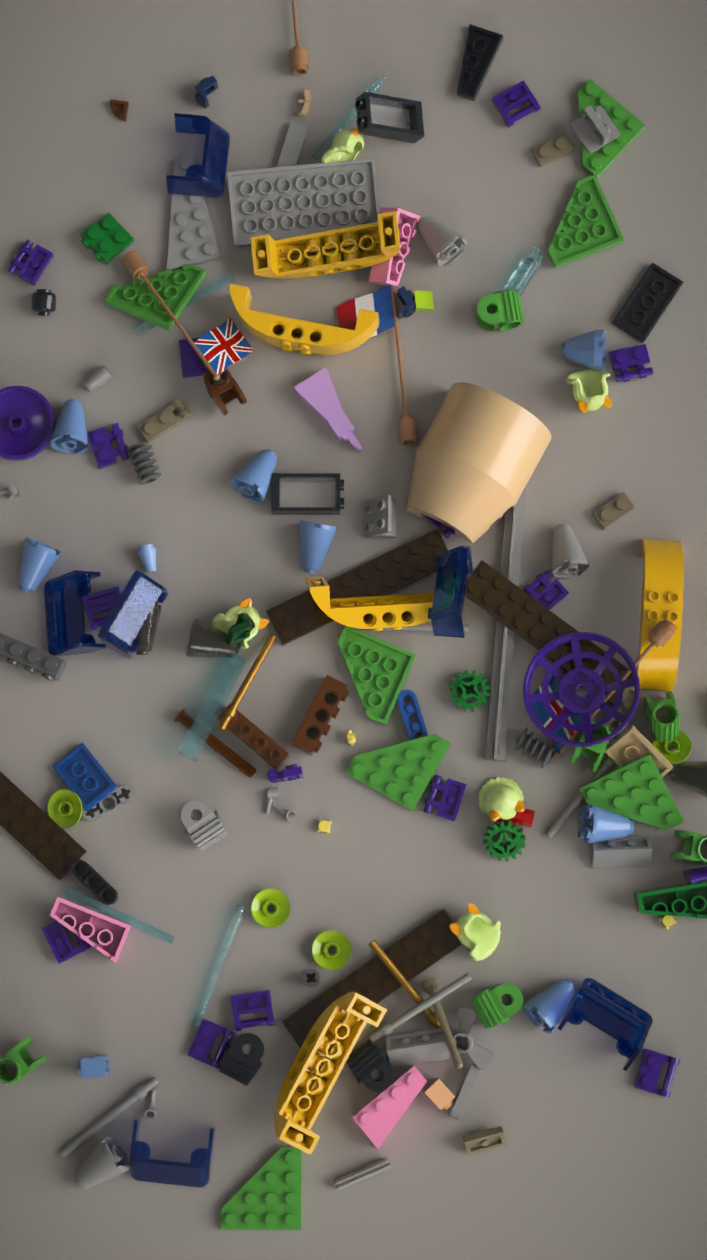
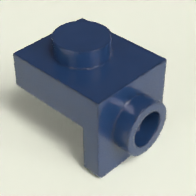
M213 75L202 79L195 86V99L200 105L203 104L205 108L209 107L206 96L218 89L217 80Z
M403 286L397 290V296L404 306L397 312L399 319L410 317L414 313L416 305L413 301L415 299L410 290L407 291Z

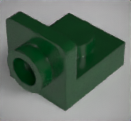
M243 613L238 614L236 624L228 630L226 641L229 645L238 643L250 636L252 623Z

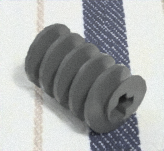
M145 442L135 443L128 448V451L131 452V459H134L132 463L133 466H136L134 470L138 473L137 479L141 480L139 485L151 483L161 476V473L154 472L159 467L152 466V464L157 462L156 459H150L154 455V452H148L152 445H146Z
M526 727L515 742L517 743L515 750L523 748V755L529 752L528 759L535 756L534 763L537 764L542 761L541 768H544L557 750L552 752L553 745L546 748L547 741L540 744V736L533 739L534 732L527 735L528 728Z

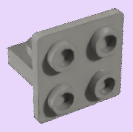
M591 105L584 108L582 116L570 124V127L589 154H592L620 136V132L602 106H598L595 109Z
M387 494L364 501L365 538L374 536L396 537V500L391 499V495Z

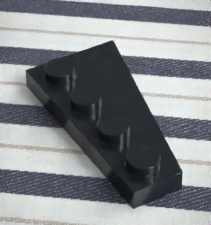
M469 24L457 95L475 101L503 41V35Z

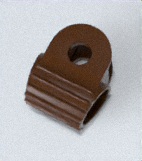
M228 368L220 375L219 380H225L220 385H213L216 381L213 379L214 376L209 369L205 372L204 383L207 392L214 399L216 406L224 416L228 414L225 406L232 400L237 398L240 404L247 403L241 388L231 376ZM231 388L230 393L226 397H220V394Z

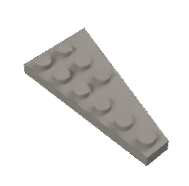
M192 154L174 159L167 270L172 269V271L181 269L183 265L187 264L195 266L221 259Z

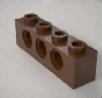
M329 675L326 676L291 742L292 746L311 756L314 752L318 753L322 742H320L322 736H327L331 725H329L331 719H336L340 708H338L340 702H344L349 694V691H347L348 685ZM333 695L336 700L334 703L328 704L325 702V697ZM318 712H325L327 717L325 720L319 721L316 719V714ZM309 729H316L318 735L315 738L308 737L307 731Z
M236 709L237 713L234 719L230 720L226 728L275 770H278L289 758V753ZM223 712L217 718L219 722H221L223 718Z

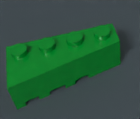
M707 880L698 881L697 884L692 885L684 883L634 892L636 909L639 913L707 918Z

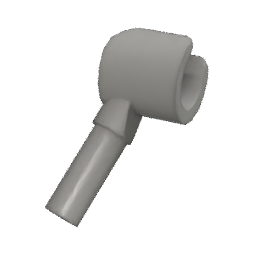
M13 485L0 490V495L8 494L10 498L20 495L18 489Z
M270 788L268 790L265 814L270 812L272 798H278V788Z
M276 803L272 804L273 808L285 815L287 821L293 822V820L288 818V814L292 812L297 815L296 811H288Z
M151 1091L149 1108L144 1113L145 1119H147L148 1111L154 1113L153 1120L157 1116V1110L155 1109L156 1091Z

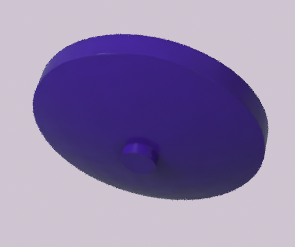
M25 386L5 387L0 389V457L11 461L30 459L41 453L50 443L55 428L53 410L46 398L32 388Z

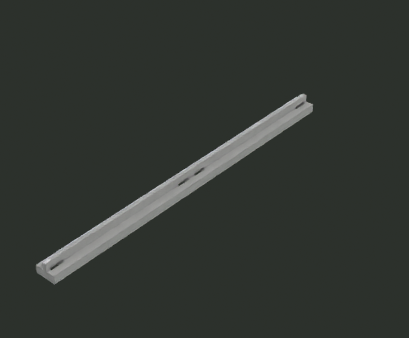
M526 487L517 503L505 512L500 574L518 587ZM496 620L485 760L505 761L515 633L498 620Z

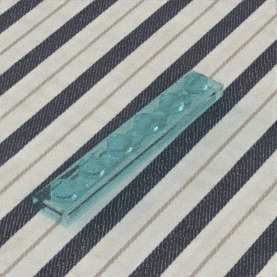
M229 651L178 751L179 754L197 761L247 659Z

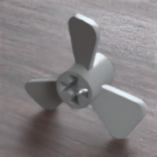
M461 1007L457 1011L459 1033L453 1037L459 1053L467 1052L479 1069H485L493 1060L494 1054L492 1051L474 1044L473 1036L469 1032L476 1018V1012L473 1009ZM466 1037L469 1040L465 1048H462V1044L458 1043V1038Z

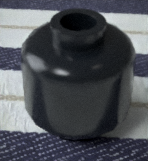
M37 289V292L32 294V310L38 312V316H49V312L56 310V295L51 293V289Z

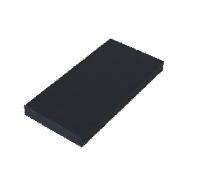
M652 262L612 324L641 343H644L684 282Z

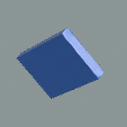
M84 743L80 744L52 766L67 787L79 796L82 806L86 811H89L118 788Z

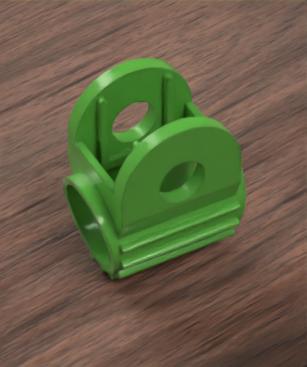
M503 290L481 298L476 312L478 325L486 331H509L524 324L519 293Z
M671 691L665 693V700L652 702L650 696H644L643 698L652 737L660 741V743L672 742L673 739L676 740V736H679L680 714L676 708V702ZM661 707L667 708L668 715L656 717L657 709Z
M605 724L592 730V732L599 734L601 738L611 733L608 729L609 726ZM584 731L581 732L578 738L579 742H585ZM609 740L590 747H575L570 763L574 764L580 755L593 760L590 769L591 772L595 773Z
M674 830L675 837L685 840L683 851L670 853V858L707 865V859H704L700 853V845L703 841L707 843V835Z
M506 983L496 987L491 985L473 998L471 1003L484 1028L487 1029L510 1021V1016L516 1014L521 1009L523 995L520 989L513 984ZM504 994H508L511 998V1002L507 1006L501 1001Z
M31 1036L1 1057L0 1081L3 1084L8 1083L10 1085L23 1080L24 1077H27V1073L34 1071L47 1060L46 1056L33 1060L27 1052L26 1048L33 1043ZM8 1059L12 1060L17 1066L18 1072L16 1077L9 1075L6 1070Z

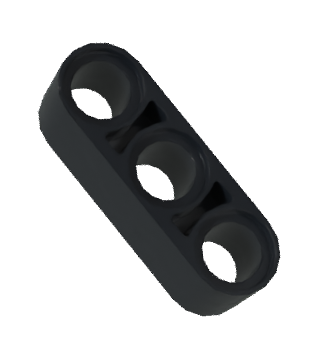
M76 860L72 864L71 871L73 875L101 902L106 905L117 903L119 899L117 890L90 864L84 860ZM79 864L86 866V871L83 874H78L76 871ZM98 877L100 880L99 886L92 888L90 885L91 879ZM107 891H112L114 898L108 902L104 899V894Z

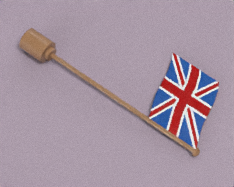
M129 251L122 257L121 262L135 280L143 279L212 373L215 381L220 379V375L227 368L244 360L251 354L253 348L230 317L222 325L210 330L193 342L146 278L149 268L137 251Z

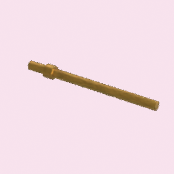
M269 635L230 706L226 707L223 712V718L217 727L220 731H225L230 720L234 719L237 707L276 640L275 635Z
M372 940L368 945L414 1002L419 1004L424 1001L378 943ZM429 1007L423 1010V1013L427 1016L426 1020L431 1025H434L436 1029L441 1028L435 1011L433 1012Z

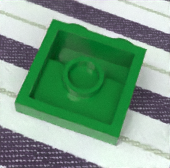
M110 213L99 222H93L81 233L82 244L87 249L91 248L94 251L93 255L99 262L103 261L106 265L134 242V238Z

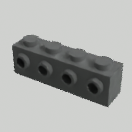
M0 633V656L6 658V662L15 666L18 664L25 666L24 669L31 673H35V671L42 673V677L50 681L53 679L59 681L67 664L63 659Z

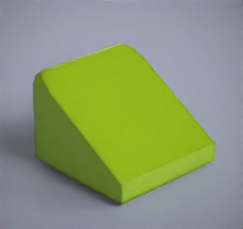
M414 290L415 311L434 310L432 291Z

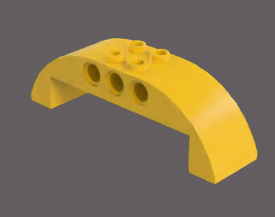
M397 212L377 214L378 222L280 240H274L269 234L250 237L254 274L278 279L309 278L362 269L385 262L394 257L401 249Z
M230 284L229 287L237 314L249 332L259 340L279 347L285 352H292L294 350L299 351L300 354L310 356L311 354L326 356L346 353L365 343L379 327L378 312L359 309L355 330L250 310L252 295L249 287Z
M642 538L641 558H643L638 658L651 644L648 634L660 620L663 621L664 618H667L677 629L664 647L660 645L659 647L653 646L638 664L637 672L640 679V690L672 692L678 669L684 590L683 548L680 541Z
M458 569L438 570V592L330 599L329 585L325 577L305 578V583L319 608L336 622L353 628L382 631L383 628L400 630L402 627L419 625L438 617L450 607L459 595L464 584V577Z
M350 992L335 1000L320 1015L308 1033L280 1089L274 1118L275 1133L278 1139L311 1155L320 1136L310 1129L366 1023L368 1022L378 1028L387 1009L356 992Z

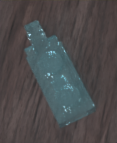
M534 247L529 256L526 258L522 257L504 286L505 290L515 291L520 296L522 295L541 264L544 254L540 249Z

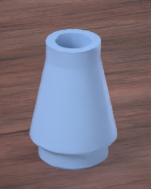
M153 544L139 546V552L137 553L145 568V572L157 571L156 548H154Z

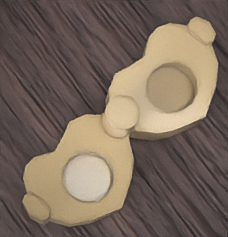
M302 88L304 100L299 99L298 103H302L304 106L299 115L307 116L310 108V89Z

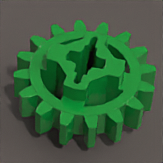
M465 670L464 675L459 672L457 674L458 679L452 678L455 684L449 685V688L453 690L449 692V696H454L451 702L458 703L457 709L463 706L464 712H466L467 708L474 712V707L480 710L482 708L480 703H487L484 697H490V694L486 692L490 690V686H485L488 680L481 679L482 673L476 676L475 670L472 671V674H469L468 670ZM464 679H473L472 682L462 681ZM479 684L482 687V695L478 692L477 686ZM457 687L461 690L460 698L457 695ZM472 687L474 694L470 693L467 695L465 688L469 689ZM473 699L476 701L474 703H466L467 700Z
M501 819L500 824L494 821L493 828L487 827L489 833H484L485 840H483V844L486 846V852H491V858L498 856V861H500L503 857L508 862L509 857L516 859V853L522 854L521 848H525L523 841H526L525 835H522L524 833L523 828L518 829L517 822L511 825L510 819L507 823H504ZM503 835H505V839L507 841L506 846L504 845V842L502 840Z

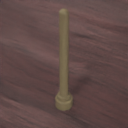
M428 978L420 983L423 992H426L429 997L436 993L438 985L435 978ZM440 1001L432 1004L455 1067L461 1069L463 1067L462 1060Z

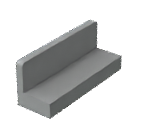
M631 836L591 843L593 868L651 866L652 844L650 836Z
M441 1028L386 1036L387 1054L391 1067L449 1059L447 1043Z

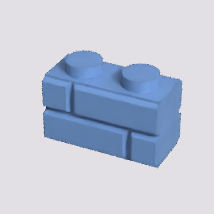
M105 1055L82 1058L80 1063H77L78 1075H82L83 1079L108 1076L110 1073L109 1057Z

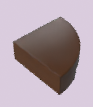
M110 99L113 114L118 119L126 121L129 102Z

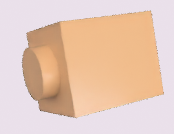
M439 1078L424 1091L440 1110L443 1108L447 1110L455 1103L453 1101L455 1098L454 1094Z

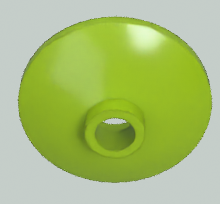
M680 730L679 736H676V740L673 739L672 742L660 743V741L655 739L653 741V746L671 764L683 762L691 753V740Z
M69 789L56 791L48 802L49 817L61 828H70L79 822L83 811L79 796Z
M277 889L262 890L255 896L251 906L255 921L266 928H275L282 925L288 919L291 910L289 899L283 892ZM269 905H274V912L267 910Z
M334 930L325 931L315 939L312 946V955L320 967L327 970H337L349 961L351 944L348 938L341 932ZM329 947L336 949L334 954L328 953Z

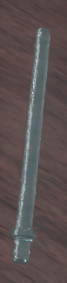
M238 904L234 915H231L230 926L191 1025L192 1028L199 1029L238 924L242 922L243 918L241 916L245 908L242 905Z

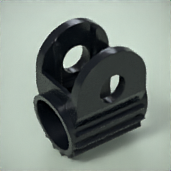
M251 1033L239 1035L231 1046L227 1045L219 1072L247 1086L263 1064L260 1062L264 1054L262 1040L257 1035ZM247 1043L253 1046L251 1055L243 1053V1046Z
M367 1040L348 1057L346 1063L357 1082H363L368 1089L381 1092L386 1090L393 1082V1069L387 1062L389 1057L370 1040ZM376 1069L383 1072V1077L380 1080L372 1078V1072Z

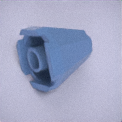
M604 329L593 330L566 340V344H562V355H565L566 360L594 370H604L606 358H604L606 353V333Z

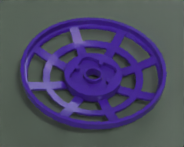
M589 632L566 634L542 647L530 662L523 683L525 707L535 726L545 736L555 742L573 747H590L615 737L629 724L635 714L640 697V679L637 668L629 654L618 643L608 637ZM579 640L597 641L609 646V649L604 657L593 652H581ZM571 642L573 653L560 658L553 665L544 659L545 655L555 647ZM616 652L627 662L633 678L622 681L618 670L610 662ZM582 658L594 659L600 663L595 670L583 668ZM574 660V670H571L566 675L558 670L564 663ZM539 664L548 671L543 680L542 694L530 695L531 679ZM606 667L612 672L616 682L604 684L600 675ZM552 676L561 681L559 692L548 693V686ZM634 686L633 704L626 717L618 712L623 698V689ZM580 687H586L588 692L584 696H579L577 690ZM617 690V698L612 708L604 703L606 692ZM561 700L565 709L559 716L552 710L549 701ZM531 702H543L547 713L554 720L548 729L537 719ZM600 709L607 714L600 721L591 724L590 713ZM571 713L582 715L583 725H573L565 721ZM612 718L621 723L610 734L593 740V729L603 726ZM560 726L574 731H584L585 742L568 741L554 735V733Z

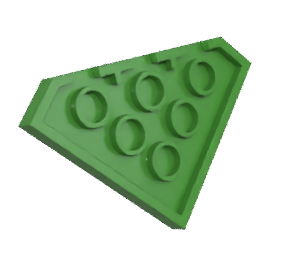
M589 79L577 92L579 118L587 106L591 105L593 109L602 106L620 132L618 138L592 154H589L581 143L582 168L590 175L595 174L596 178H598L644 129L645 124Z
M595 174L577 181L548 249V254L554 268L561 267L624 241Z
M192 264L183 265L181 269L159 272L157 276L147 279L176 319H178L207 275L206 270ZM143 279L132 280V283L123 286L121 284L113 286L104 300L108 306L170 331L175 323Z
M345 625L338 645L367 717L386 726L416 654Z
M431 734L355 755L345 773L413 811L451 743L436 734Z
M650 753L579 786L587 804H593L618 815L665 830L684 822Z
M281 1147L221 1208V1230H301L302 1150L296 1147Z

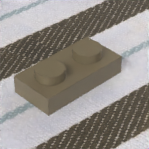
M566 134L560 135L532 149V153L540 167L573 152V147Z
M623 492L592 515L604 530L635 507Z
M502 1126L463 1136L468 1155L506 1145Z

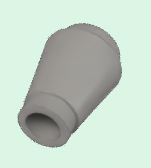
M104 365L98 366L84 384L90 391H93L109 382L113 376Z

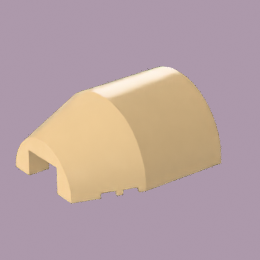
M454 383L416 449L406 511L421 519L425 515L453 528L456 536L473 544L498 518L500 519L511 506L513 507L517 503L552 439L550 431L534 415L506 397L474 384Z

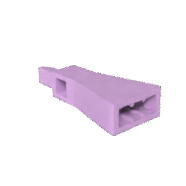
M326 367L294 386V393L327 424L338 442L341 440L343 442L348 441L352 448L358 452L362 451V446L353 434L354 426L342 410Z

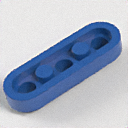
M410 690L402 691L398 696L397 702L409 740L415 739L416 734H420L422 737L427 736L428 732L415 693ZM408 697L410 698L411 702L409 704L404 703L403 699ZM410 716H415V717H416V721H415V722H411V721L409 720V717H410Z

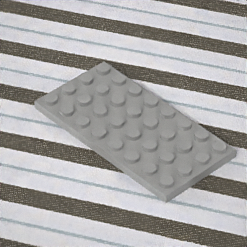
M375 158L227 172L234 247L251 246L250 237L269 234L274 240L378 222L377 214H380Z

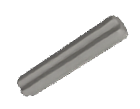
M384 1158L335 1179V1187L337 1190H341L390 1169V1162L388 1158Z

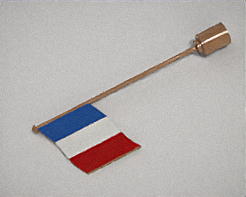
M385 286L371 294L351 299L338 306V324L340 328L355 330L359 309L378 312L379 327L370 338L376 337L395 327L404 416L397 421L399 443L401 445H412L418 442L416 419L408 415L395 291L394 286Z

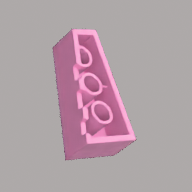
M400 208L380 209V214L397 212L401 249L391 259L371 267L369 282L381 286L399 285L405 266L404 258L410 251L408 245L410 239L415 236L416 230H414L416 222L419 223L421 216Z
M57 896L49 912V915L112 961L117 962L131 928L130 925Z
M414 1065L396 1079L386 1090L378 1094L352 1116L377 1149L427 1082Z

